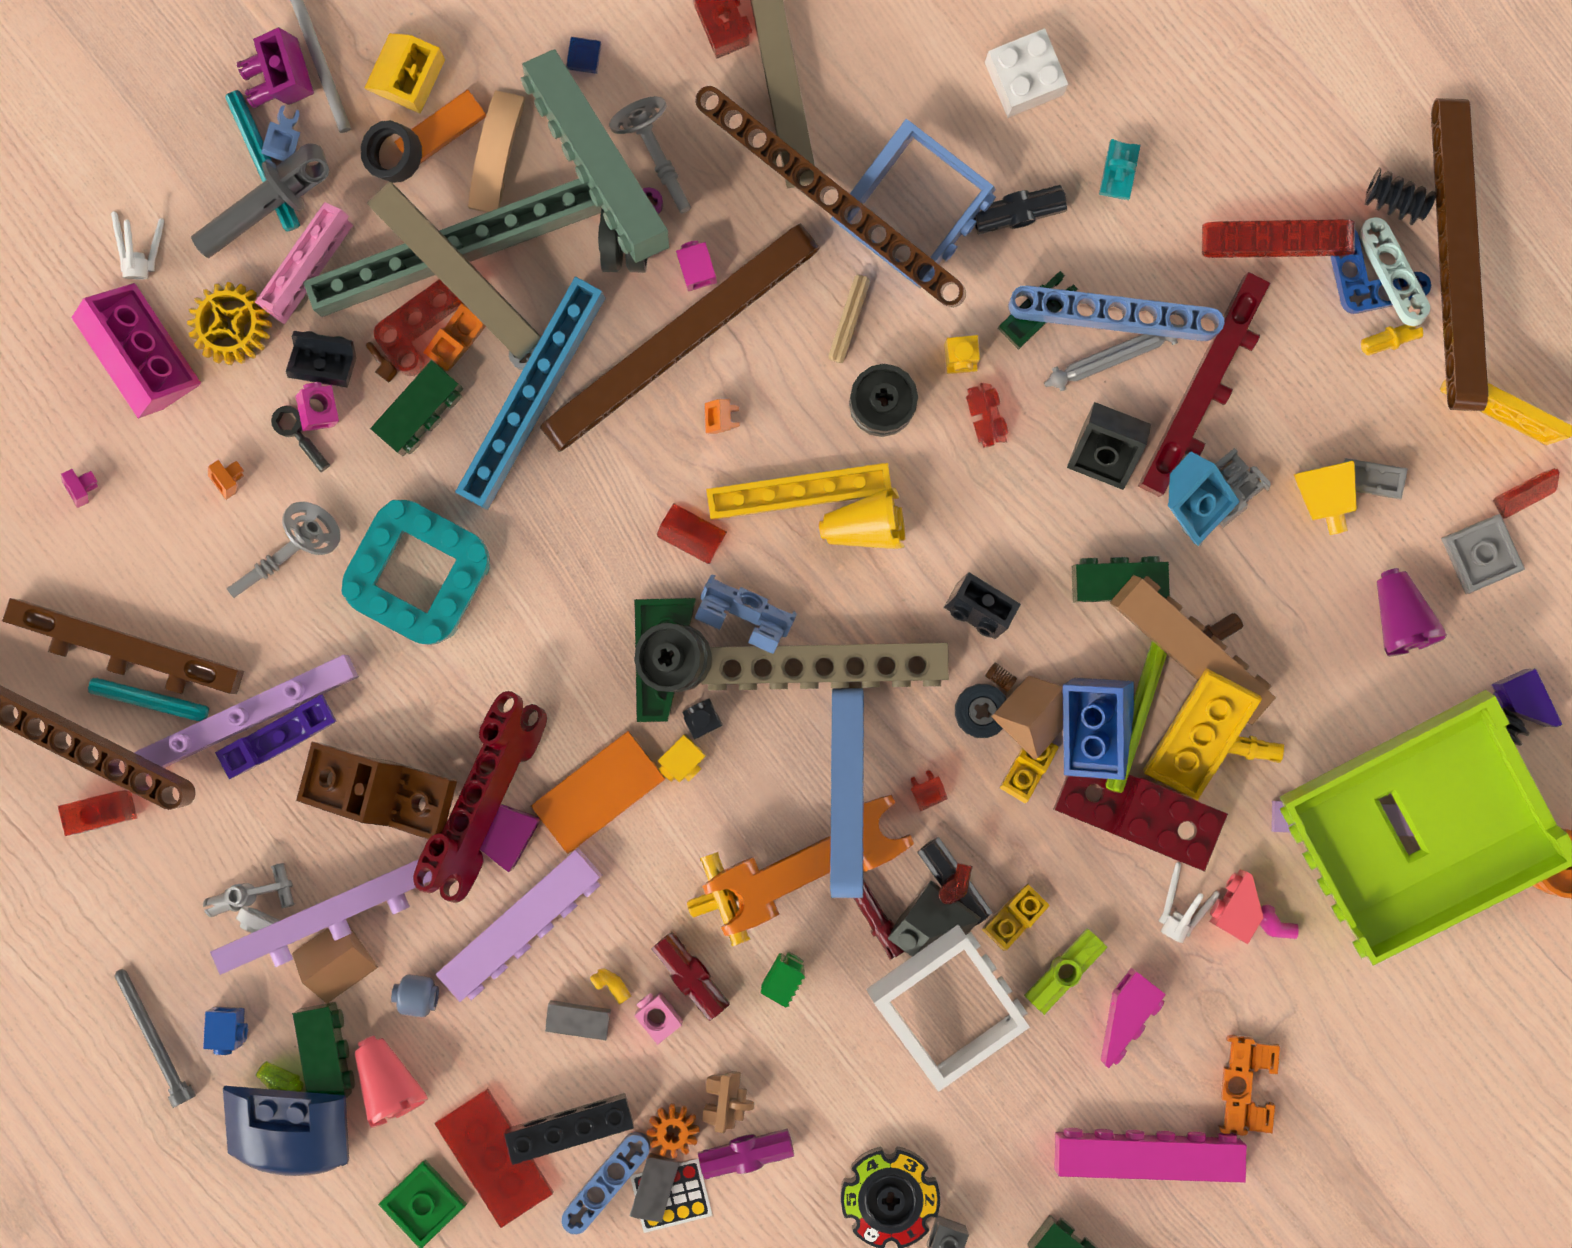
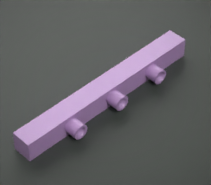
M341 655L134 753L166 768L303 704L320 694L348 683L359 676L349 655Z
M418 860L211 951V956L219 974H224L268 953L275 967H278L293 960L287 946L288 944L326 927H329L334 941L352 933L347 923V918L387 901L392 914L409 908L410 905L404 893L416 888L413 882V875ZM431 871L425 874L423 884L431 881Z

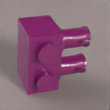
M280 27L254 38L253 41L257 54L237 62L238 68L243 67L238 69L244 80H249L260 73L264 75L266 82L245 90L246 96L251 95L246 99L253 108H257L273 99L290 105L314 94L298 38Z

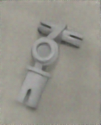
M280 863L271 866L276 882L274 884L254 887L249 883L235 884L220 895L206 898L203 902V907L209 905L214 907L205 909V913L209 917H214L229 910L236 912L241 907L252 905L257 895L278 891L281 908L295 905L290 890L292 882L287 879L285 864Z

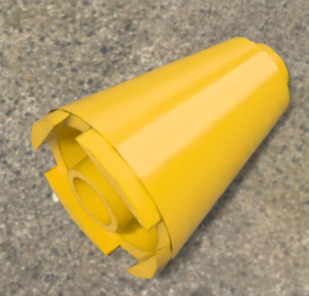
M896 488L885 489L824 514L823 521H819L821 538L826 539L828 544L886 549L904 548L905 545L901 541L905 540V524L902 507L895 506L894 499H899Z

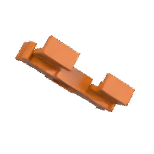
M1228 1035L1226 1040L1231 1042L1229 1067H1223L1221 1099L1226 1101L1224 1126L1218 1125L1219 1129L1224 1134L1234 1132L1237 1135L1245 1136L1248 1134L1247 1129L1244 1128L1246 1126L1249 1127V1131L1273 1134L1275 1105L1269 1102L1265 1108L1257 1107L1255 1102H1251L1253 1071L1249 1069H1254V1072H1258V1068L1268 1069L1269 1074L1278 1075L1280 1046L1279 1044L1255 1043L1251 1037ZM1233 1077H1241L1245 1080L1246 1087L1243 1092L1232 1093L1228 1089V1083Z

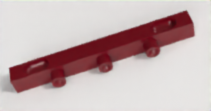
M1250 272L1242 278L1223 316V329L1211 340L1138 487L1161 497L1169 485L1170 473L1181 462L1184 454L1188 455L1190 452H1193L1199 456L1201 455L1206 443L1193 436L1211 400L1225 405L1230 398L1233 389L1220 382L1238 347L1241 346L1252 351L1256 346L1260 335L1249 330L1248 327L1270 282Z

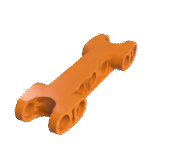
M892 794L864 802V872L896 858L914 844L910 834L897 839H888L880 831L879 819L881 815L895 804ZM831 835L759 870L754 857L748 858L723 870L703 884L702 888L706 895L728 889L738 897V912L726 924L721 926L724 935L728 936L739 933L775 918L780 913L774 900L829 874Z

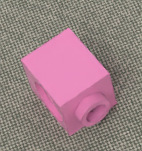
M661 992L655 996L649 993L636 1004L639 1009L634 1015L657 1045L682 1026L683 1019ZM654 1008L661 1009L665 1013L666 1018L661 1023H655L649 1018V1011Z

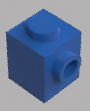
M213 1007L205 1012L203 1049L213 1050L215 1055H230L232 1051L241 1047L243 1042H246L248 1036V1024L244 1023L245 1008Z

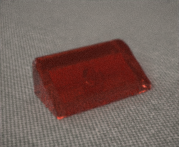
M1554 468L1544 471L1495 497L1493 502L1502 518H1508L1555 493L1558 487L1559 470Z
M673 503L660 524L657 537L710 564L727 531Z

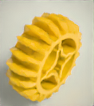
M227 282L224 289L220 284H214V293L208 289H203L206 298L204 300L198 297L194 298L199 307L198 309H189V313L194 315L195 319L187 321V325L195 328L188 333L190 338L197 339L194 347L198 350L203 349L202 355L206 358L213 356V361L218 364L224 359L227 365H233L235 358L240 364L245 363V354L252 359L256 358L253 349L255 347L260 350L265 348L260 343L261 338L270 339V335L264 332V329L272 327L270 321L264 320L270 314L255 303L257 292L253 289L246 292V286L243 284H239L235 288L231 282ZM230 301H239L246 304L242 308L236 307L233 310H227L222 306L223 303ZM214 312V323L208 327L210 316ZM225 316L232 319L231 324L235 332L227 328L229 325ZM251 320V327L249 333L246 336L244 333L245 325ZM227 337H232L238 343L229 347H221L214 344L218 339L223 340Z

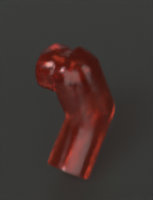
M957 863L954 878L944 884L939 890V898L943 903H955L967 894L973 866Z

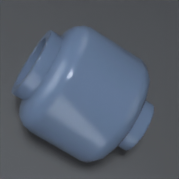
M408 974L401 979L400 984H394L391 1002L396 1003L397 1010L402 1015L426 1017L430 1011L436 1010L439 999V986H435L431 977Z

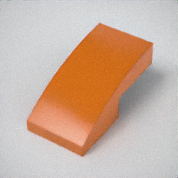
M461 304L447 325L438 330L423 353L443 369L449 371L486 326L465 304Z

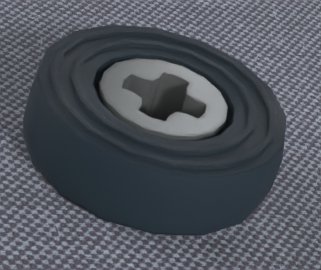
M975 684L966 688L959 695L955 704V718L958 726L966 734L975 738H989L997 735L1003 728L991 716L1007 699L1006 696L998 688L989 684ZM984 703H987V711L990 713L989 717L982 716L980 719H977L975 717L977 715V711L974 709L977 704L982 706Z

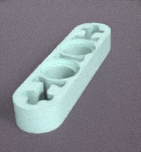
M1374 217L1366 220L1359 232V240L1399 318L1409 326L1422 324L1430 312V304L1387 222L1381 218ZM1370 229L1373 232H1380L1378 239L1375 234H1368ZM1390 253L1395 257L1396 262L1391 265L1384 264L1380 260L1379 255ZM1397 278L1406 280L1409 289L1404 291L1396 289L1393 285V280ZM1411 305L1414 309L1419 308L1421 310L1418 315L1415 312L1408 311Z

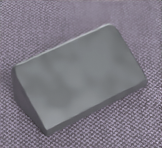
M550 1000L547 1008L545 1032L606 1041L611 1009Z
M650 1152L644 1166L630 1217L662 1222L679 1161Z

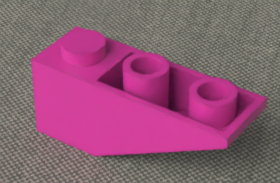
M1133 968L1129 969L1112 992L1101 1054V1061L1108 1068L1113 1063L1115 1065L1120 1063L1127 1052L1125 1047L1132 1039L1137 1040L1146 1027L1144 1025L1145 1021L1150 1015L1155 1016L1165 1002L1162 999L1166 994Z

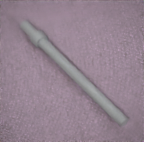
M290 0L339 132H348L351 130V126L304 1Z

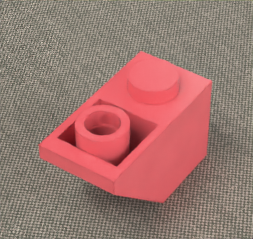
M1240 869L1238 873H1233L1228 879L1225 886L1227 892L1222 900L1218 899L1210 911L1212 918L1209 922L1248 944L1264 917L1253 875Z

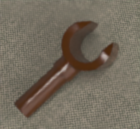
M368 342L366 348L380 364L375 373L389 383L397 374L396 367L380 354L372 342Z

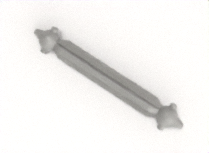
M1171 323L1174 327L1178 328L1184 326ZM1142 334L1072 363L1065 371L1059 370L1058 366L1052 368L1053 373L1044 382L1045 387L1054 386L1059 388L1060 391H1064L1068 381H1079L1156 349L1165 341L1171 342L1172 345L1177 344L1178 338Z

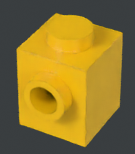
M684 734L658 760L662 765L659 771L670 782L676 779L680 783L684 778L689 782L701 770L698 764L707 755Z

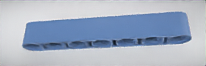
M1020 286L1016 288L1008 304L1010 313L1015 318L1022 320L1197 341L1213 339L1224 326L1222 313L1210 307L1035 286ZM1025 296L1030 300L1031 307L1027 309L1019 308L1015 299ZM1056 300L1061 304L1062 310L1053 313L1048 310L1046 302ZM1088 304L1092 309V315L1082 316L1077 310V305ZM1111 307L1119 308L1123 318L1120 320L1112 319L1108 314V309ZM1139 312H1150L1153 316V323H1143L1139 318ZM1176 314L1182 317L1184 326L1174 327L1170 322V316ZM1208 318L1213 321L1214 331L1203 329L1201 319Z
M833 688L831 898H863L864 692L863 688Z

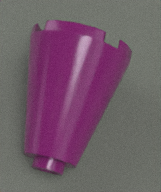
M1399 568L1381 573L1382 578L1377 581L1384 650L1387 656L1407 654L1410 649L1419 648L1420 650L1444 640L1447 636L1445 628L1406 571L1400 572Z

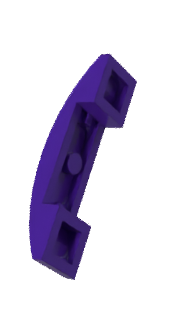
M320 694L247 737L240 738L216 751L215 754L228 779H232L293 748L337 721L323 694Z

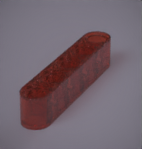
M1353 220L1217 221L1202 224V256L1207 258L1347 256L1355 253V221Z

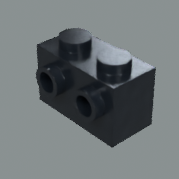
M968 572L957 582L943 608L950 611L955 619L963 622L966 621L976 627L981 635L996 639L1009 628L1021 604Z

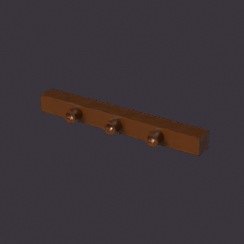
M9 599L2 622L52 637L48 652L66 657L70 644H75L109 655L110 659L106 670L112 673L125 675L128 663L131 662L169 674L164 689L175 693L183 694L186 682L191 681L228 694H237L244 674L243 670L20 599Z

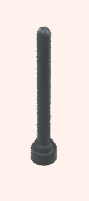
M124 969L116 971L115 979L170 1087L168 1090L170 1096L167 1098L172 1108L196 1095L191 1085L187 1086L185 1081H181L128 973Z

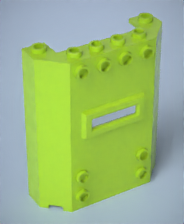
M1487 690L1280 796L1284 806L1280 808V811L1287 824L1291 825L1288 827L1297 844L1303 842L1307 851L1302 854L1311 870L1317 868L1321 875V878L1317 879L1320 888L1325 896L1331 894L1336 903L1331 906L1339 922L1341 923L1345 920L1356 938L1352 943L1360 958L1362 959L1367 956L1373 966L1572 866V841L1568 833L1556 824L1505 727L1510 724L1496 696ZM1390 793L1421 848L1410 855L1406 852L1379 799Z

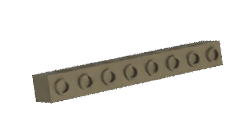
M948 643L777 646L774 654L756 646L710 647L712 653L711 668L701 684H708V691L727 690L726 684H739V690H757V684L769 683L770 689H788V683H800V689H818L819 682H831V688H849V682H861L862 688L880 687V681H892V687H911V681H923V687L941 686V680H949ZM913 656H918L924 661L925 667L920 674H914L908 668V662ZM856 657L863 662L864 669L859 675H852L847 671L846 664L850 658ZM882 657H889L894 662V670L888 675L880 673L877 668V663ZM793 658L798 659L803 665L801 674L794 677L788 675L785 671V663ZM821 658H827L833 663V671L827 676H822L816 671V662ZM760 659H766L772 665V671L766 677H760L754 671V665ZM729 660H737L741 665L740 674L734 678H730L724 673V665Z

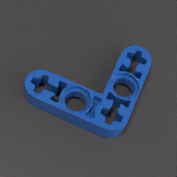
M1348 225L1337 227L1328 237V249L1343 309L1351 314H1359L1392 307L1391 300H1382L1378 294L1379 287L1382 285L1380 279L1368 280L1357 231ZM1342 233L1344 238L1349 237L1350 240L1345 245L1346 253L1348 254L1353 251L1354 255H1347L1340 259L1339 255H1342L1345 249L1343 243H1337L1336 239ZM1352 262L1356 265L1357 274L1355 277L1349 278L1343 274V263ZM1414 272L1419 284L1421 283L1423 292L1427 295L1431 290L1430 278L1425 273ZM1397 278L1393 280V285L1398 290L1402 291V287L1408 286L1407 281ZM1354 292L1357 296H1364L1370 293V298L1360 302L1358 307L1356 302H1350L1349 299L1354 295Z

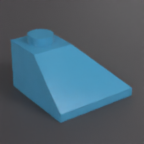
M1190 452L1170 473L1168 507L1193 543L1199 546L1240 501L1214 463Z

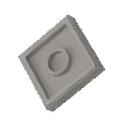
M1501 514L1494 515L1441 538L1465 594H1470L1525 570Z

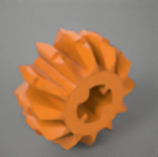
M674 1103L670 1104L669 1113L663 1107L658 1108L659 1117H650L649 1122L654 1127L647 1130L648 1136L655 1137L650 1143L651 1147L655 1148L662 1145L659 1153L661 1156L666 1154L667 1149L671 1150L672 1158H677L678 1149L687 1155L690 1151L688 1144L695 1146L698 1141L693 1135L700 1132V1126L691 1125L696 1120V1115L691 1114L685 1117L687 1107L682 1106L680 1113H678ZM669 1125H673V1129L675 1126L680 1128L678 1136L674 1137V1133L670 1136L667 1133Z

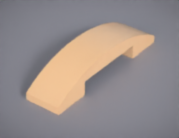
M497 90L493 94L477 149L469 194V209L490 212L501 206L505 189L503 182L516 127L519 128L525 103L524 96Z

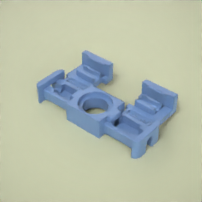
M711 575L701 594L702 602L695 619L720 630L727 615L724 613L726 610L737 617L759 625V628H754L748 643L774 654L781 637H787L797 613L793 611L791 614L767 603L769 599L742 587L738 590L725 585L715 579L716 575Z

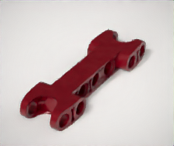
M512 691L502 692L494 700L479 730V738L483 743L482 748L441 834H434L428 839L418 860L413 875V882L419 891L430 894L439 889L441 897L452 903L460 902L468 895L484 862L480 848L520 762H525L532 758L542 738L547 723V714L544 709L535 704H530L523 708L522 698ZM513 698L512 708L504 712V704L507 700ZM537 711V721L529 726L528 720L530 715ZM431 871V882L424 886V876L427 872ZM458 881L459 888L457 893L450 896L449 890L451 885Z

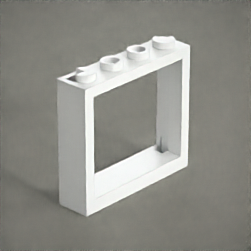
M956 925L866 989L875 1006L938 1092L1030 1028L1023 1018L1028 1014L1018 999L1011 1001L1008 996L1012 992L1011 988L1002 976L998 979L995 978L992 973L997 969L987 954H984L982 957L979 955L977 949L981 945L972 932L965 935L959 925ZM965 950L1010 1015L937 1066L891 1001Z

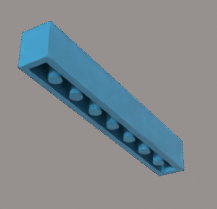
M576 276L574 277L455 493L486 510L489 509L602 306L605 296L601 290Z

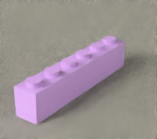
M577 848L435 975L459 1002L465 997H468L470 1000L474 999L485 989L481 984L489 976L495 980L508 968L505 962L514 955L519 959L531 948L528 941L536 934L541 939L554 927L551 921L560 914L565 918L578 906L574 901L582 893L588 897L601 886L597 880L602 874L585 854Z

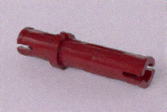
M863 878V898L853 899L872 929L870 931L872 936L877 937L889 960L905 951L888 939L894 923L891 919L888 920Z

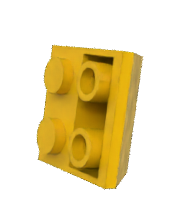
M389 33L364 88L421 114L446 59L437 46L412 35Z

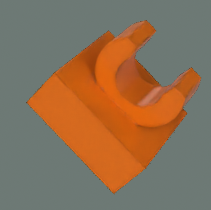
M717 399L705 403L706 433L718 434L739 427V422L731 421V412L739 411V406L730 405V399Z
M217 460L209 465L208 477L223 497L227 500L235 495L237 489L236 482L244 477L242 474L244 470L240 464L235 461L224 468L220 461Z

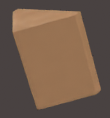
M1027 676L991 717L1034 760L1043 753L1063 730V687Z
M351 927V934L335 941L329 928H327L292 953L301 982L325 1003H329L378 968Z

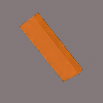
M468 89L411 129L419 137L422 145L420 164L486 118V113ZM400 137L394 143L403 154L404 142L402 137Z

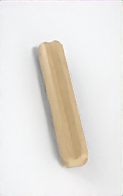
M856 275L854 277L828 356L831 361L836 363H843L870 284V279L866 276Z

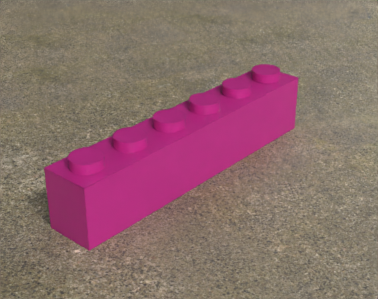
M1064 1128V1132H1055L1054 1170L1058 1177L1246 1183L1247 1145L1233 1133H1219L1218 1137H1206V1134L1202 1132H1188L1187 1136H1175V1133L1171 1131H1157L1156 1135H1144V1131L1126 1130L1125 1134H1113V1130L1095 1129V1133H1082V1129Z

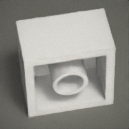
M1045 28L988 51L985 65L1007 118L1064 95L1068 82Z

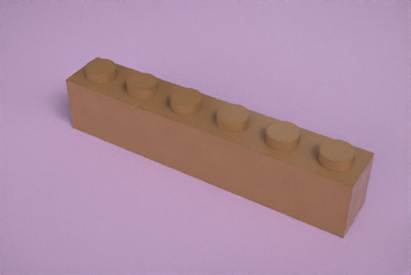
M1133 575L1112 599L1110 604L1197 681L1207 668L1260 695L1262 700L1247 722L1253 725L1276 699L1269 691L1271 685L1258 674L1253 677L1246 670L1250 666L1237 655L1231 658L1225 652L1227 646L1214 635L1211 638L1202 632L1205 626L1196 618L1190 616L1187 619L1180 612L1183 607L1170 596L1166 599L1158 593L1160 586L1147 576L1142 579Z

